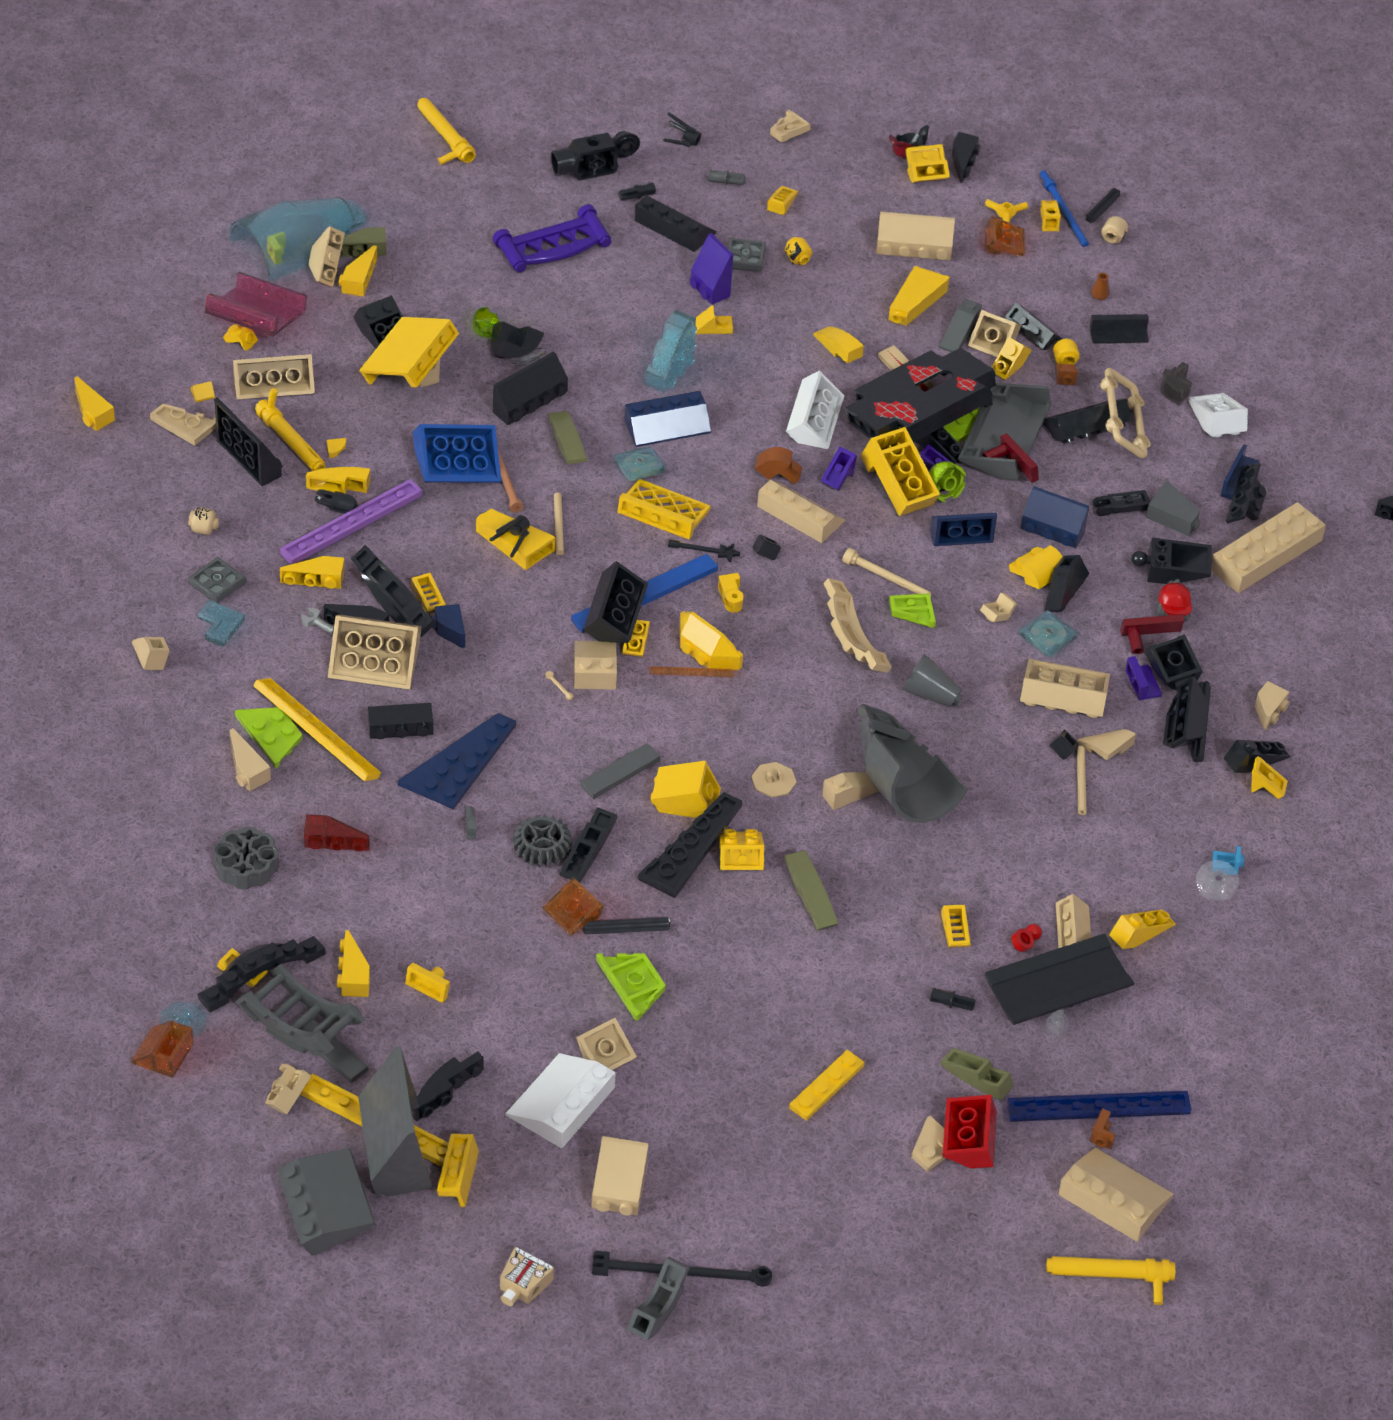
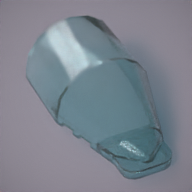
M341 197L282 200L234 221L230 226V241L234 242L252 234L264 255L269 281L273 282L309 266L312 246L328 227L340 230L346 236L366 225L367 214L354 201L344 200Z

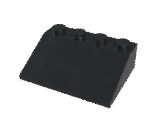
M218 397L215 398L217 442L261 486L282 477V463L279 458H276L268 447Z

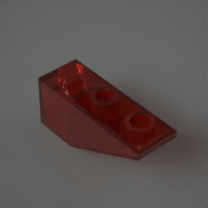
M306 814L304 848H323L336 851L343 849L357 852L370 851V835L328 815Z

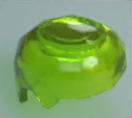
M481 307L474 313L471 325L478 335L484 338H491L493 324L500 321L497 313H491L489 307Z

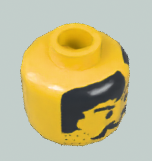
M793 237L786 243L785 253L792 264L804 265L809 262L812 256V249L804 238Z

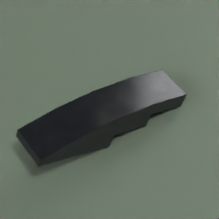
M597 807L590 823L587 822L580 838L577 837L560 872V876L578 883L582 881L607 840L618 818L617 814Z

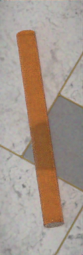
M651 666L650 674L734 677V669Z

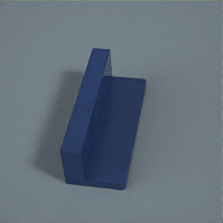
M1243 444L1224 479L1221 497L1232 500L1242 467L1260 462L1245 456L1247 449L1245 444Z

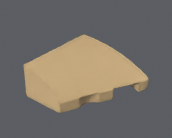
M1121 729L1080 738L1077 742L1080 746H1084L1085 750L1090 754L1095 751L1108 761L1115 754L1121 755L1134 745L1136 734L1130 730Z
M281 1064L279 1070L283 1074L273 1082L271 1092L265 1104L283 1114H288L311 1075L304 1070H296L289 1064Z

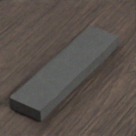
M647 743L580 781V787L592 799H595L660 761L661 756Z
M312 1019L300 1030L312 1032L320 1024ZM335 1037L330 1040L334 1049L330 1053L320 1056L350 1083L368 1071V1066Z

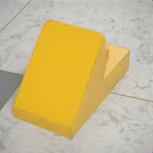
M714 306L709 307L693 319L695 334H733L732 316H714Z
M1256 757L1252 771L1251 792L1253 793L1264 787L1277 799H1280L1285 795L1288 780L1262 758Z

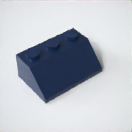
M1033 486L1022 515L1021 529L1043 536L1046 539L1057 541L1065 546L1077 548L1085 534L1089 506Z
M997 513L932 516L930 531L934 546L993 543Z

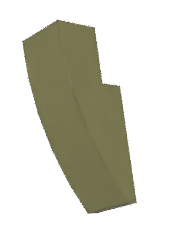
M952 1048L941 1061V1065L953 1075L984 1094L992 1095L993 1098L1002 1101L1014 1086L1011 1073L992 1067L989 1059Z

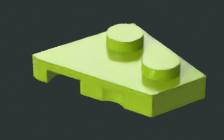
M930 593L889 596V605L893 617L935 628L936 620Z

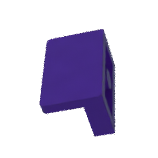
M1136 656L1128 657L1125 671L1138 700L1161 697L1162 692L1150 666H1140Z

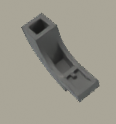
M671 1257L665 1259L657 1282L649 1297L642 1305L635 1308L627 1328L628 1331L646 1340L651 1339L659 1332L674 1310L685 1286H683V1283L689 1271V1266Z

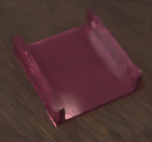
M238 272L236 287L223 297L212 293L207 295L205 313L274 337L305 312L307 295Z

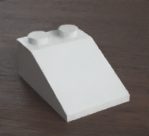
M1225 393L1188 397V402L1202 429L1210 434L1211 437H1221L1222 434L1238 435L1240 432L1247 431L1248 409Z

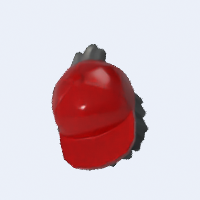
M1179 579L1169 581L1160 590L1158 603L1156 604V607H1158L1157 614L1161 616L1183 614L1184 621H1188L1191 617V593Z

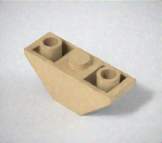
M328 227L313 244L308 263L316 281L329 287L334 285L345 235L344 232L333 227Z

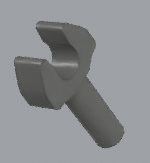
M472 806L466 808L467 839H476L475 810Z

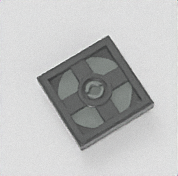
M729 238L727 249L733 254L732 268L762 272L766 242Z
M219 557L188 577L189 584L216 604L247 582L244 575Z

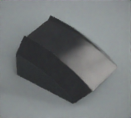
M1185 634L1158 645L1149 646L1144 652L1160 679L1173 690H1176L1179 684L1193 676L1198 681L1202 674V669Z

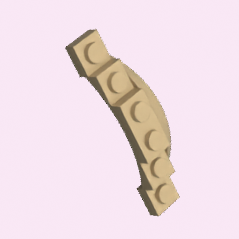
M827 578L824 586L828 591L827 594L831 597L827 605L831 615L834 617L830 624L835 631L834 634L839 638L842 648L848 654H855V657L860 662L868 663L872 670L888 673L892 666L886 654L877 651L866 638L858 621L851 593L842 581Z

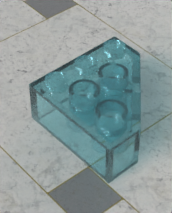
M675 310L666 320L663 327L666 330L662 335V339H658L653 351L655 356L652 359L651 365L648 364L645 371V386L665 394L669 388L672 389L676 380L684 375L686 368L692 366L695 361L696 318Z

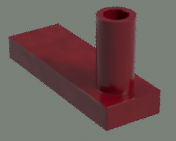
M1007 433L1000 436L1001 445L983 453V457L1001 458L1006 455L1009 459L1016 460L1017 468L1032 483L1039 480L1038 465Z
M1183 614L1123 619L1120 633L1121 636H1128L1132 653L1141 654L1144 652L1141 635L1181 632L1184 617Z

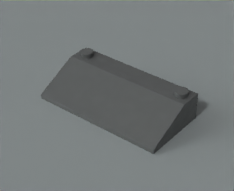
M996 383V386L991 388L993 405L988 408L981 407L958 458L959 461L999 479L1018 480L1021 471L1017 468L1016 460L1009 459L1006 455L1001 458L983 457V453L1001 445L1000 436L1007 433L1029 456L1051 406L1048 386Z

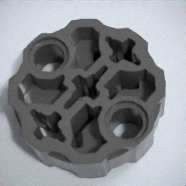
M255 827L230 830L223 834L221 841L215 844L214 865L220 880L234 885L237 889H249L253 886H263L268 883L279 867L278 849L275 846V839L269 833L258 831Z

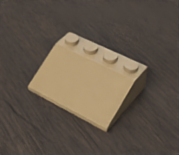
M336 615L328 678L410 690L422 626Z
M1029 659L1020 701L1029 706L1042 705L1050 710L1058 708L1064 709L1071 714L1079 712L1085 713L1092 718L1103 717L1110 674Z
M1096 1147L1070 1168L1061 1180L1058 1194L1136 1242L1140 1240L1174 1196L1170 1191Z

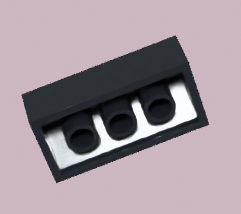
M647 195L635 205L636 222L693 252L697 251L705 243L708 234H716V231Z
M554 351L493 385V413L505 424L510 425L513 422H518L522 417L535 412L536 409L543 405H548L555 398L563 396L568 392V377Z
M1127 398L1117 399L1118 417L1125 427L1126 422L1132 421ZM1106 401L1045 418L1043 423L1055 441L1062 440L1063 443L1074 441L1073 437L1080 436V439L1089 437L1091 432L1097 431V434L1108 431L1105 425L1107 420L1110 419L1109 404Z
M614 562L601 574L583 630L598 641L630 642L648 583L619 562Z

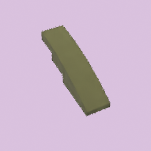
M568 411L549 413L548 418L553 427L554 437L558 442L559 451L566 463L587 462L582 442Z
M803 850L785 855L784 858L797 894L801 896L807 913H810L816 931L837 926L838 921L831 902L807 852Z

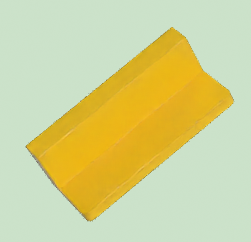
M473 1134L450 1135L437 1188L439 1196L457 1197L460 1207H466L479 1152Z

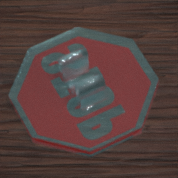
M175 1002L161 1011L159 1029L169 1039L191 1040L204 1031L206 1014L195 1003Z

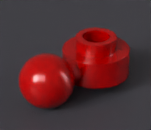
M1029 924L1025 929L1017 930L1011 936L1013 947L1020 952L1028 951L1033 947L1034 941L1042 936V929L1037 924Z

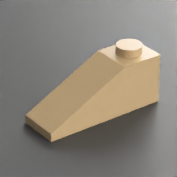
M232 728L230 730V742L237 774L236 780L241 787L245 786L250 792L271 780L270 766Z
M867 772L840 773L824 780L822 796L831 808L836 810L879 792V790L872 783Z

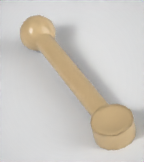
M547 671L545 677L550 679L565 694L567 700H572L573 694L568 692L554 678L552 671Z

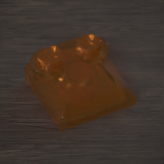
M991 216L985 229V246L988 252L998 255L1003 251L1024 256V228Z
M574 877L542 907L570 936L580 930L587 922L597 920L602 914V908H604Z

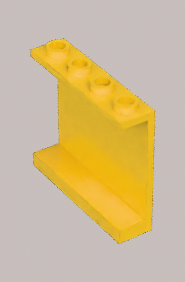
M401 317L359 371L368 384H372L379 374L400 375L405 377L411 387L417 388L456 339L459 332L450 319Z

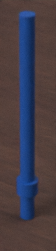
M1042 170L1040 176L1044 181L1046 190L1050 191L1054 200H1057L1060 210L1082 247L1088 246V240L1058 192L1055 181L1049 177L1046 170Z

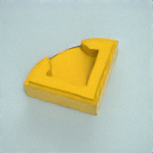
M346 438L326 440L329 458L337 457L346 448Z

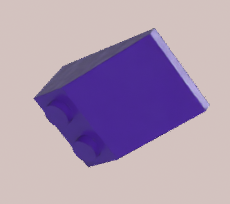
M712 233L708 234L691 269L690 278L692 288L697 289L701 293L702 298L711 305L730 297L733 254Z

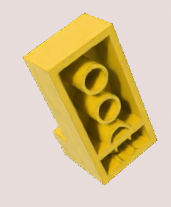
M906 427L870 439L860 457L868 473L876 470L898 515L902 516L933 505L940 496V493Z

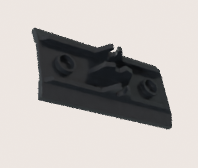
M1105 933L985 972L990 988L1013 1025L1058 1010H1064L1067 1007L1071 1008L1076 1004L1134 986L1135 984L1111 948Z

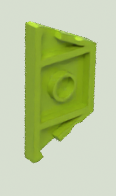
M278 707L235 711V717L274 768L279 767L281 760L292 752L293 747L297 746L303 739L302 733L293 721Z
M603 953L596 954L597 963L635 1021H638L666 991L665 983L645 953H634L632 955L617 953V957H603Z

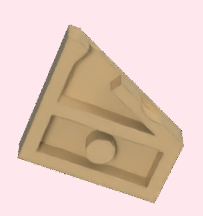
M930 1115L925 1121L911 1157L927 1172L946 1159L942 1154L944 1127Z

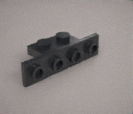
M1259 462L1242 467L1226 518L1227 524L1245 519L1246 514L1251 520L1259 519L1266 496L1265 487L1257 479L1261 466Z

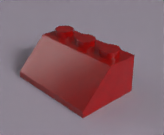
M992 1095L946 1098L943 1157L971 1169L994 1167L997 1109Z

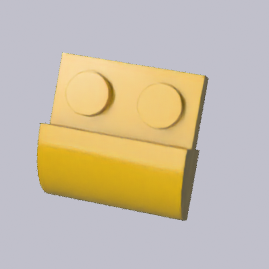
M942 144L906 149L907 173L912 183L950 178Z
M1051 545L1045 549L1036 547L1009 564V569L1012 573L1023 576L1027 585L1041 589L1051 582L1054 568L1063 556Z

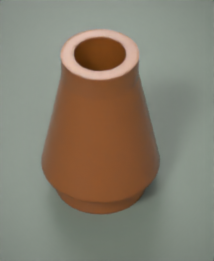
M1099 273L1092 287L1091 294L1097 300H1104L1110 294L1109 276L1107 273Z

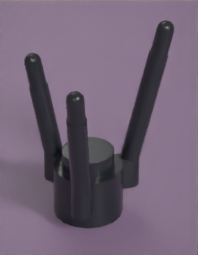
M668 112L667 115L679 124L671 120L668 123L684 132L683 139L685 141L664 138L663 141L690 147L691 144L696 146L700 142L702 133Z
M519 515L514 520L496 530L497 534L491 537L490 541H494L509 530L515 536L521 535L510 554L511 558L514 557L524 538L529 534L527 530L530 527L529 520L525 516Z

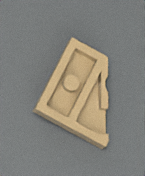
M788 110L786 117L780 118L778 123L772 126L770 132L771 136L780 142H784L797 135H802L811 129L809 122Z

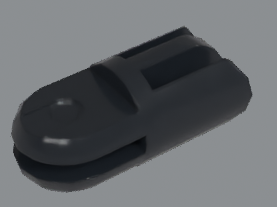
M322 489L316 492L319 496H315V501L320 505L330 507L332 511L345 514L358 507L356 499L351 495Z

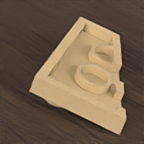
M164 403L150 413V420L194 446L216 429L215 417L209 419L205 418L204 414L201 413L196 415L190 414L185 409Z

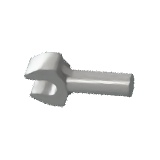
M308 608V614L312 617L301 614V621L304 626L316 625L333 635L334 626L320 618V610Z

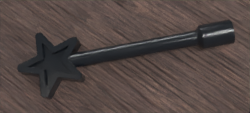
M671 539L668 542V547L686 548L717 553L718 558L726 557L729 562H732V557L740 556V552L734 550L735 544H731L728 547L720 544V549L680 543V541Z

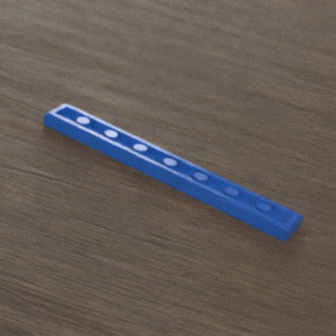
M705 554L646 581L648 586L641 606L718 571V565L708 554ZM591 607L571 616V621L581 633L585 632L583 629Z

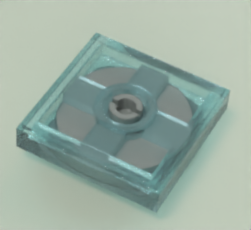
M651 446L614 455V461L628 481L666 472V466Z
M1047 610L1020 629L1019 635L1045 655L1051 657L1076 639L1078 632Z

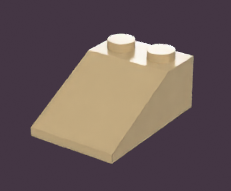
M574 641V689H616V642Z

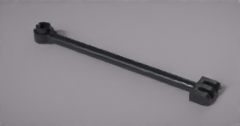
M595 1251L593 1253L592 1275L608 1276L609 1269L660 1273L663 1264L610 1260V1252ZM689 1266L690 1268L687 1276L745 1280L754 1282L760 1287H766L772 1282V1272L766 1266H760L751 1271Z

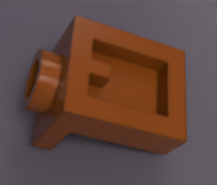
M1056 364L1057 384L1076 385L1078 370L1075 364Z
M1102 1109L1093 1127L1090 1142L1095 1143L1101 1148L1112 1149L1116 1135L1109 1131L1112 1122L1109 1121L1111 1112Z

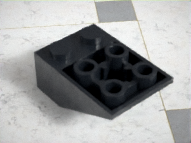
M392 295L358 308L354 315L360 331L375 349H377L401 317H403Z

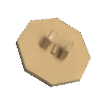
M778 762L759 765L751 776L755 790L771 798L788 795L797 783L793 770Z

